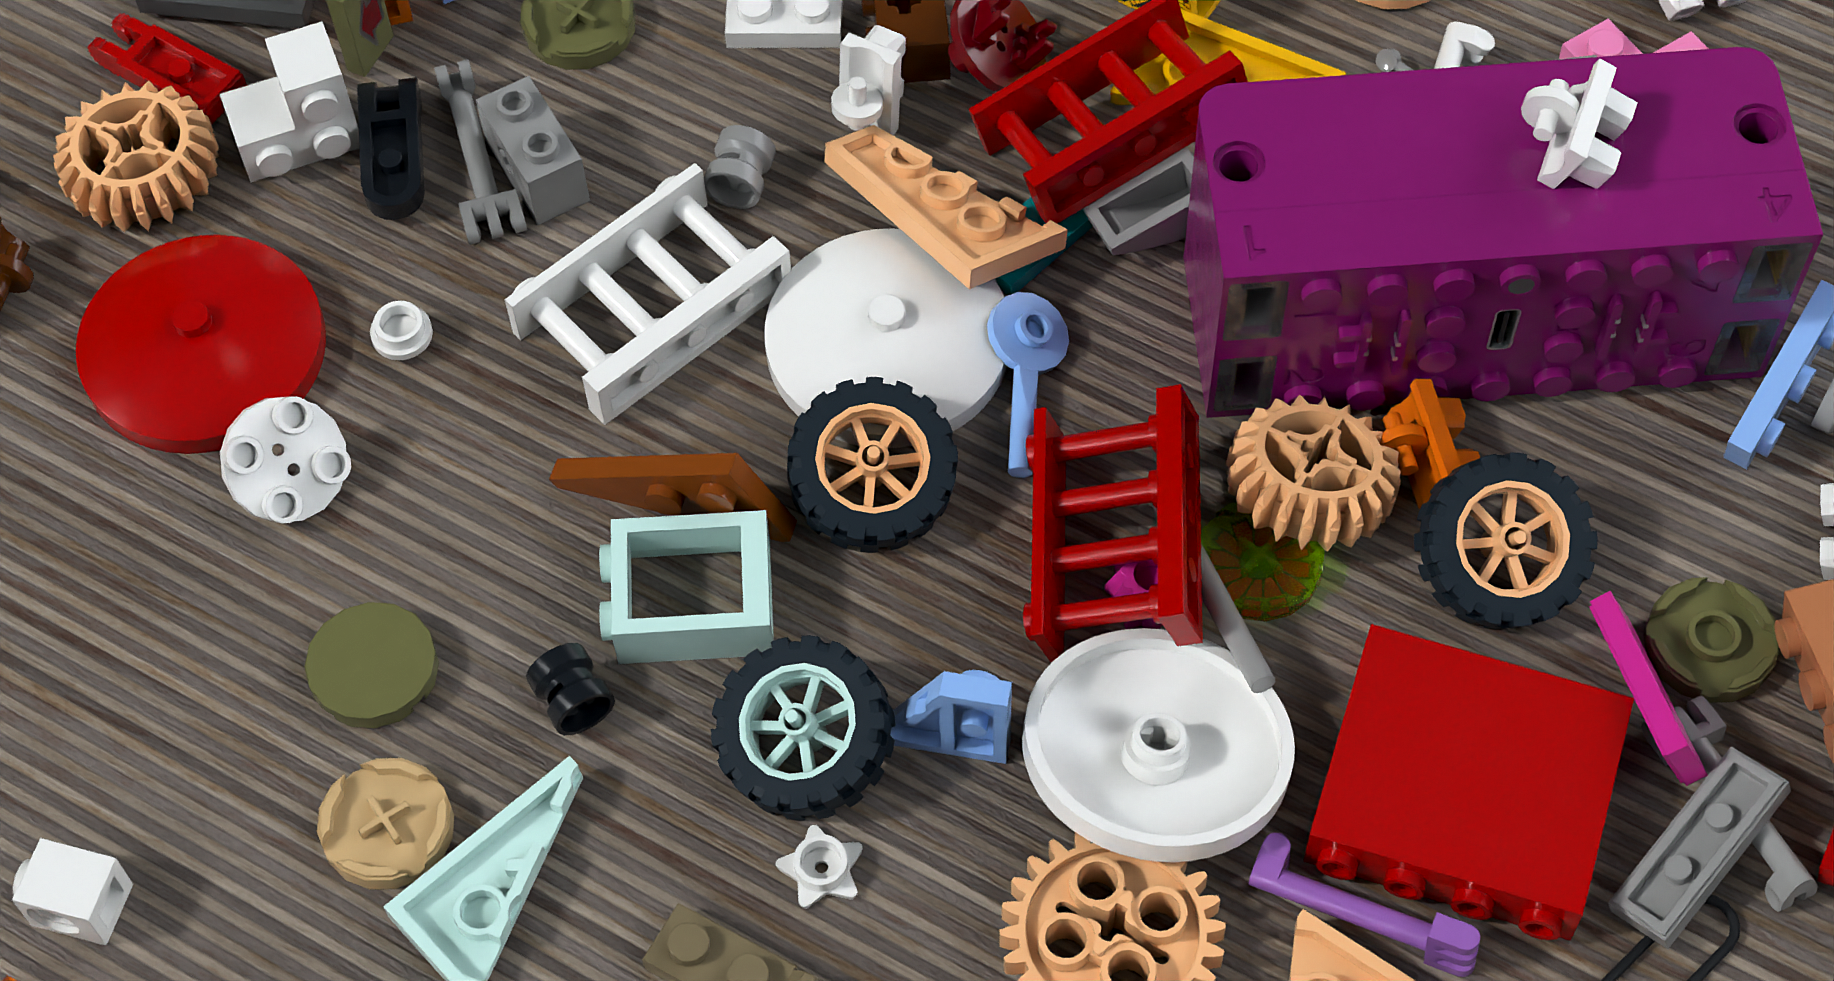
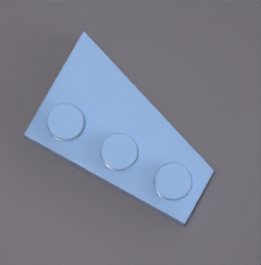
M1821 279L1728 440L1724 454L1725 459L1747 470L1756 453L1765 457L1769 456L1785 427V423L1777 420L1789 400L1797 404L1800 402L1817 371L1810 367V364L1821 347L1829 350L1834 343V285Z

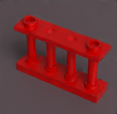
M1178 0L1149 1L968 109L983 147L989 156L1011 144L1032 168L1023 173L1037 212L1045 223L1051 220L1058 224L1195 142L1199 102L1203 95L1215 86L1227 83L1248 82L1243 63L1230 50L1206 64L1185 43L1184 40L1189 38V34ZM1163 53L1182 73L1184 78L1155 95L1134 70ZM1113 84L1134 108L1103 125L1083 100ZM1062 114L1083 138L1052 156L1032 131Z
M1182 385L1156 388V414L1149 415L1148 422L1064 435L1046 407L1034 409V434L1028 435L1026 438V455L1029 466L1033 471L1031 602L1025 603L1023 607V623L1028 639L1031 642L1035 641L1052 663L1064 653L1065 630L1153 618L1156 624H1163L1177 646L1203 643L1199 415ZM1152 447L1154 452L1157 453V469L1150 470L1146 478L1066 490V461ZM1152 503L1157 509V526L1150 527L1149 534L1065 546V516ZM1147 560H1153L1154 564L1158 566V584L1151 585L1149 592L1065 604V573Z

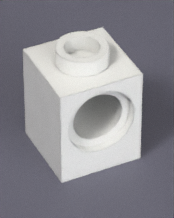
M40 838L31 859L23 861L16 873L13 883L14 896L12 901L31 926L106 946L133 883L114 857Z

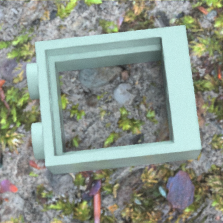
M766 510L611 519V544L600 545L599 549L602 583H611V601L600 602L599 615L602 641L613 640L618 664L746 657L757 648L761 653L772 648L770 642L774 641L771 549ZM741 552L743 612L632 619L631 558Z

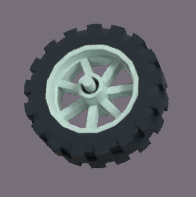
M801 635V641L794 642L788 637L779 638L771 641L772 648L762 653L758 648L750 652L743 658L746 664L738 673L732 669L722 685L726 688L722 699L716 698L712 710V716L717 720L716 729H711L712 746L719 753L717 762L725 776L732 781L734 786L745 797L764 811L773 815L775 813L782 814L787 819L805 821V816L815 815L818 819L828 818L836 815L835 808L844 804L850 808L864 798L861 792L869 783L875 786L885 772L881 768L885 757L891 758L895 740L890 736L891 727H895L894 711L888 704L887 691L879 679L859 656L857 657L852 654L844 645L833 640L831 644L824 643L820 637L812 635ZM809 684L803 704L792 703L785 694L786 691L797 685ZM824 685L836 690L844 698V701L816 713ZM776 699L783 708L779 715V721H762L765 711ZM846 716L849 717V726L844 741L827 733L826 725ZM759 735H786L765 759L760 751ZM824 745L837 751L828 762L816 768L815 751L820 750ZM798 746L800 748L803 772L788 774L777 770Z

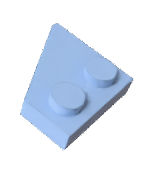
M968 670L962 674L942 672L893 710L895 727H891L890 736L895 740L894 746L1006 764L1011 742L1012 682L999 680L995 675L981 670Z

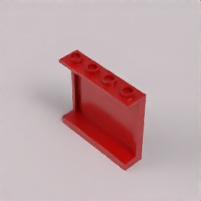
M1371 624L1312 824L1303 861L1316 865L1319 871L1332 878L1351 880L1355 877L1381 884L1387 892L1403 899L1418 900L1425 897L1448 904L1456 913L1470 919L1486 920L1492 917L1519 925L1522 932L1537 939L1556 940L1563 938L1571 941L1583 916L1634 698Z

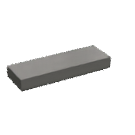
M1731 746L1608 902L1610 911L1666 949H1669L1790 794L1789 781Z

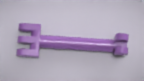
M1271 833L1264 839L1250 875V886L1425 951L1423 964L1458 977H1466L1474 971L1480 943V933L1473 925L1438 912L1431 924L1288 870L1290 864L1289 839L1282 833Z

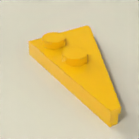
M1181 9L1189 34V38L1184 40L1185 43L1206 64L1230 50L1243 63L1248 82L1346 75L1345 71ZM1163 53L1134 70L1155 95L1184 78L1182 73ZM1113 85L1110 90L1111 102L1117 105H1131Z

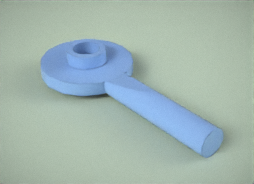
M1016 292L1005 296L991 310L987 330L989 342L996 355L1009 368L1014 370L1008 474L1016 478H1027L1033 474L1026 455V438L1028 435L1034 434V409L1037 408L1038 375L1054 369L1066 356L1069 337L1067 326L1060 312L1048 300L1034 293Z

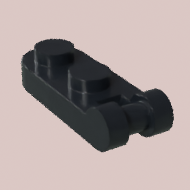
M417 77L399 79L396 86L379 88L376 82L358 84L361 187L367 207L375 216L385 220L406 218L418 210L423 203L425 194L421 130L422 102Z

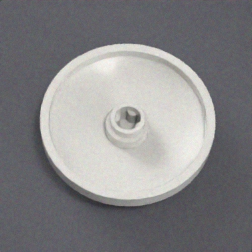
M872 229L842 236L816 248L793 266L791 272L783 278L771 299L765 322V348L772 380L783 400L798 417L802 412L806 413L811 407V401L823 391L826 394L835 391L836 384L853 379L854 384L865 383L866 377H882L883 383L894 386L897 381L912 386V393L920 398L924 395L929 397L937 405L936 412L941 418L946 417L952 431H955L973 419L988 404L1001 385L1006 373L1007 365L996 355L989 342L987 330L990 312L1004 298V295L995 279L968 289L901 229ZM873 423L862 424L869 441L875 440L880 442L889 426ZM851 427L835 437L837 440L858 445ZM898 433L889 448H901L912 445L904 435Z
M1151 628L1124 629L1094 636L1078 643L1057 657L1042 673L1031 692L1022 735L1023 756L1031 782L1041 799L1059 820L1080 836L1102 848L1128 857L1155 862H1185L1210 858L1232 850L1254 837L1273 818L1283 801L1291 777L1295 753L1294 735L1290 719L1283 703L1272 687L1261 693H1253L1231 652L1211 641L1203 639V643L1177 646L1167 630Z

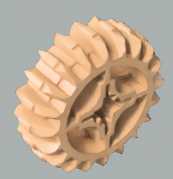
M148 81L140 91H134L125 82L121 93L110 95L101 89L100 101L96 104L81 101L80 113L82 116L65 117L66 132L55 136L58 153L53 155L55 160L54 168L60 178L59 184L64 195L69 197L75 209L81 212L83 217L92 215L93 220L98 222L102 228L114 221L115 225L125 233L133 222L139 221L140 225L149 231L152 220L160 217L172 224L173 211L178 208L193 211L194 200L192 195H208L209 182L207 179L217 176V162L215 159L219 157V146L213 133L211 122L208 116L204 115L203 110H198L197 103L192 100L190 95L180 97V94L175 91L172 85L159 92ZM172 138L179 141L175 152L170 151L167 146ZM102 160L105 168L98 175L95 173L99 161Z
M1299 395L1291 406L1275 398L1268 410L1255 408L1253 415L1248 421H1243L1240 429L1235 432L1233 444L1229 448L1226 466H1228V493L1236 497L1237 512L1252 514L1254 529L1268 526L1274 529L1276 542L1285 536H1289L1298 540L1301 550L1309 541L1318 542L1326 552L1336 543V540L1352 548L1360 536L1371 538L1374 531L1379 528L1380 523H1385L1387 516H1390L1401 485V479L1399 478L1401 470L1398 469L1399 463L1397 461L1399 452L1390 447L1380 445L1383 431H1373L1372 417L1359 419L1353 417L1350 404L1339 410L1329 407L1325 397L1317 405L1309 404Z

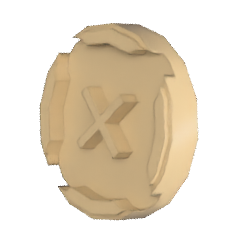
M376 758L361 764L362 769L353 772L347 778L344 774L331 785L319 807L317 834L329 864L346 881L367 889H397L413 883L443 859L453 839L454 812L445 788L425 766L403 758Z

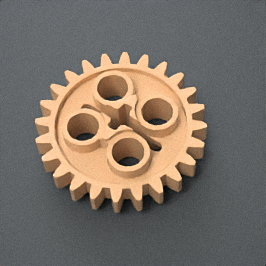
M1075 832L1074 849L1068 851L1061 843L1052 839L1049 841V864L1031 855L1027 859V873L1031 880L1013 877L1011 881V894L1017 901L1003 902L1002 920L1012 926L1000 929L999 944L1001 948L1014 950L1004 957V972L1010 975L1023 974L1018 981H1111L1110 976L1113 973L1126 969L1137 972L1143 977L1144 981H1215L1216 977L1207 968H1221L1224 950L1214 945V943L1224 939L1226 925L1225 922L1210 918L1218 913L1220 898L1218 895L1199 896L1206 888L1208 875L1205 871L1185 876L1184 873L1188 861L1155 862L1128 857L1090 843V841ZM1099 882L1111 888L1113 894L1106 899L1094 900L1082 894L1080 888L1088 883ZM1064 906L1069 908L1072 913H1058L1056 909ZM1160 912L1171 917L1175 922V926L1168 930L1157 931L1150 929L1141 919L1149 913ZM1113 928L1123 932V935L1116 934L1111 942L1100 938L1101 935H1109ZM1058 939H1069L1079 944L1083 950L1072 958H1062L1050 952L1048 946ZM1165 956L1168 962L1160 964L1153 957Z

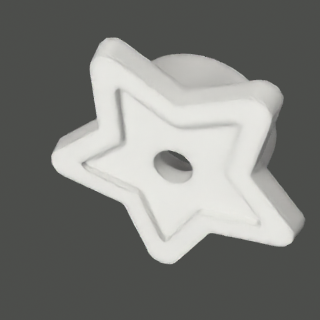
M811 825L808 828L805 840L798 845L794 853L777 859L776 867L779 871L798 882V902L804 909H808L826 895L852 900L857 895V889L850 869L861 855L863 847L859 842L841 843L835 837L825 835L817 825ZM819 863H825L828 869L824 873H819L815 870V867Z

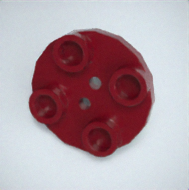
M955 0L950 13V28L953 41L949 44L948 54L951 62L959 71L964 73L970 72L985 87L998 92L1046 63V56L1054 48V43L1048 40L1047 37L1055 32L1057 25L1048 19L1037 23L1020 0Z

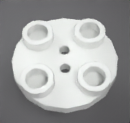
M299 397L265 398L244 409L228 427L220 450L222 479L233 500L253 516L282 524L303 521L324 510L340 491L343 481L348 477L351 470V458L346 452V442L335 420L317 404ZM275 444L281 447V451L277 456L272 452V447ZM290 464L296 466V472L293 475L288 473V466Z

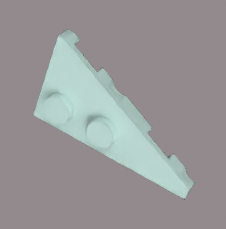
M570 756L383 906L391 921L445 981H488L583 780L578 764Z

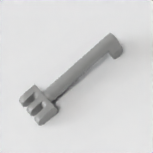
M467 59L457 62L459 72L448 74L446 65L434 67L441 95L449 101L475 196V199L458 203L468 243L472 245L481 242V233L477 223L488 221L492 239L504 237L500 217L510 215V222L516 233L527 231V226L517 189L498 193L472 98L476 86L470 62Z
M1698 696L1687 702V710L1690 717L1680 706H1676L1674 709L1709 775L1722 758L1713 744L1723 740L1727 725L1707 699L1703 696ZM1646 721L1642 722L1641 728L1644 737L1665 766H1668ZM1769 820L1751 843L1774 872L1766 883L1765 895L1771 907L1775 911L1780 912L1792 906L1795 897L1803 901L1815 895L1818 885Z

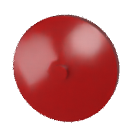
M199 235L170 241L154 247L127 262L108 278L93 296L80 322L75 348L76 364L82 385L95 410L111 428L125 438L139 445L169 453L193 454L221 450L228 427L244 409L265 398L289 396L305 398L313 386L323 363L326 348V327L318 298L311 283L301 269L284 254L261 242L230 235Z

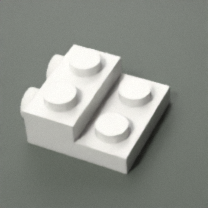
M727 0L725 21L726 48H840V43L842 42L843 0Z

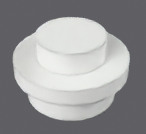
M393 301L381 307L376 313L370 328V337L374 348L379 354L391 360H407L416 357L428 347L433 335L428 315L422 309L407 301Z

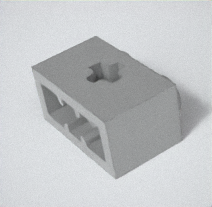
M530 76L476 99L486 144L514 189H517L518 196L536 225H540L590 201L582 158Z

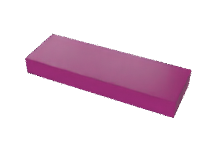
M1610 590L1591 600L1589 608L1662 756L1680 783L1684 782L1686 786L1708 776L1638 635Z

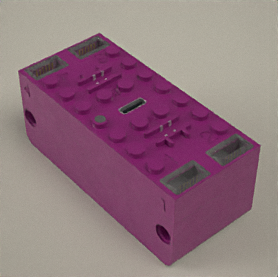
M1730 47L1227 83L1213 87L1203 95L1199 102L1184 248V266L1206 418L1253 415L1255 408L1268 410L1275 398L1291 406L1299 395L1309 404L1318 405L1325 397L1328 406L1332 408H1344L1350 404V408L1354 410H1371L1380 405L1399 404L1404 401L1411 392L1410 384L1414 379H1431L1437 396L1460 399L1475 398L1476 400L1487 402L1510 395L1538 394L1543 397H1554L1567 391L1599 389L1604 392H1618L1632 386L1660 384L1668 388H1677L1688 385L1691 382L1762 377L1823 237L1822 227L1783 86L1773 60L1765 53L1753 48ZM1599 59H1602L1617 67L1611 87L1638 102L1632 121L1615 141L1597 131L1594 136L1621 152L1616 171L1598 189L1570 176L1563 180L1555 189H1552L1537 181L1550 141H1540L1533 136L1534 128L1525 121L1521 112L1524 98L1531 89L1539 86H1549L1553 79L1566 81L1569 84V88L1572 85L1583 84L1589 80L1593 65Z

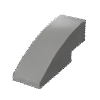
M1187 147L1083 208V212L1113 256L1142 251L1186 238L1194 156Z

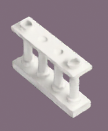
M696 163L679 175L666 178L659 184L654 193L541 274L521 282L514 292L504 299L513 334L520 341L540 326H543L588 371V373L582 376L589 410L604 425L771 302L777 287L783 278L791 272L789 250L774 236L756 249H747L704 209L708 204L703 170ZM682 223H685L730 268L710 283L701 284L658 241ZM635 257H638L684 302L664 317L654 319L610 276ZM591 291L637 337L615 353L605 354L562 310Z

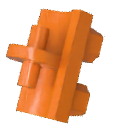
M1414 379L1412 381L1409 396L1401 403L1392 407L1387 415L1383 417L1382 421L1385 431H1383L1379 443L1382 446L1390 447L1399 452L1397 461L1399 463L1398 468L1401 470L1400 474L1408 475L1419 509L1422 504L1429 501L1432 495L1430 491L1439 480L1447 477L1457 467L1480 458L1479 452L1473 449H1455L1452 439H1455L1465 427V412L1460 398L1437 396L1431 379Z

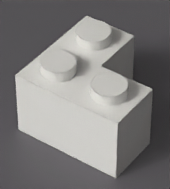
M323 21L266 38L265 42L277 76L220 94L250 182L267 177L280 176L289 170L324 159L337 158L346 152L359 149V128Z

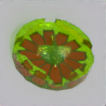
M1237 502L1219 510L1216 513V517L1207 526L1205 524L1201 531V543L1243 619L1267 622L1288 617L1309 603L1320 585L1325 550L1318 542L1309 541L1301 550L1298 540L1289 536H1285L1276 542L1274 529L1269 526L1254 529L1252 514L1237 512Z

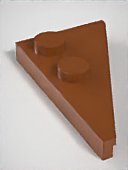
M738 453L557 458L549 478L559 489L671 516L766 510L770 539L779 542H790L797 523L795 517Z

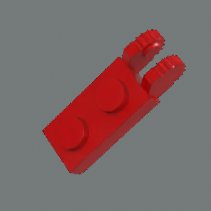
M119 13L111 22V27L123 42L125 41L128 45H132L127 51L110 41L107 42L101 37H96L87 47L89 49L88 52L91 54L90 56L100 66H103L105 69L107 68L117 76L121 75L122 78L140 88L150 81L159 92L172 85L175 91L180 94V97L190 95L192 100L197 103L198 110H203L204 115L208 116L211 125L225 111L220 94L247 86L244 75L239 70L157 25L152 24L148 26L125 13Z

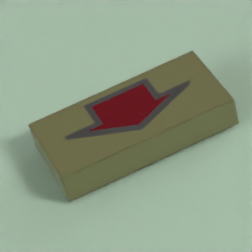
M326 0L347 71L366 77L394 36L384 0Z

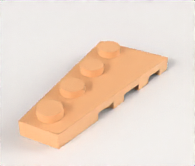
M875 125L825 144L824 162L968 289L1064 250L1066 247L1068 229L1051 220L1041 226L1025 217L1026 207L1007 196L999 202L977 191V180L960 171L953 173L940 171L932 167L933 156Z

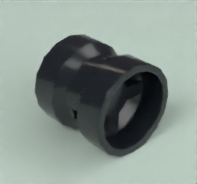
M566 643L545 652L533 662L526 674L527 682L536 697L546 700L549 704L547 710L548 717L556 731L563 736L575 735L594 727L606 718L615 704L614 696L605 681L593 676V662L585 648L579 643Z

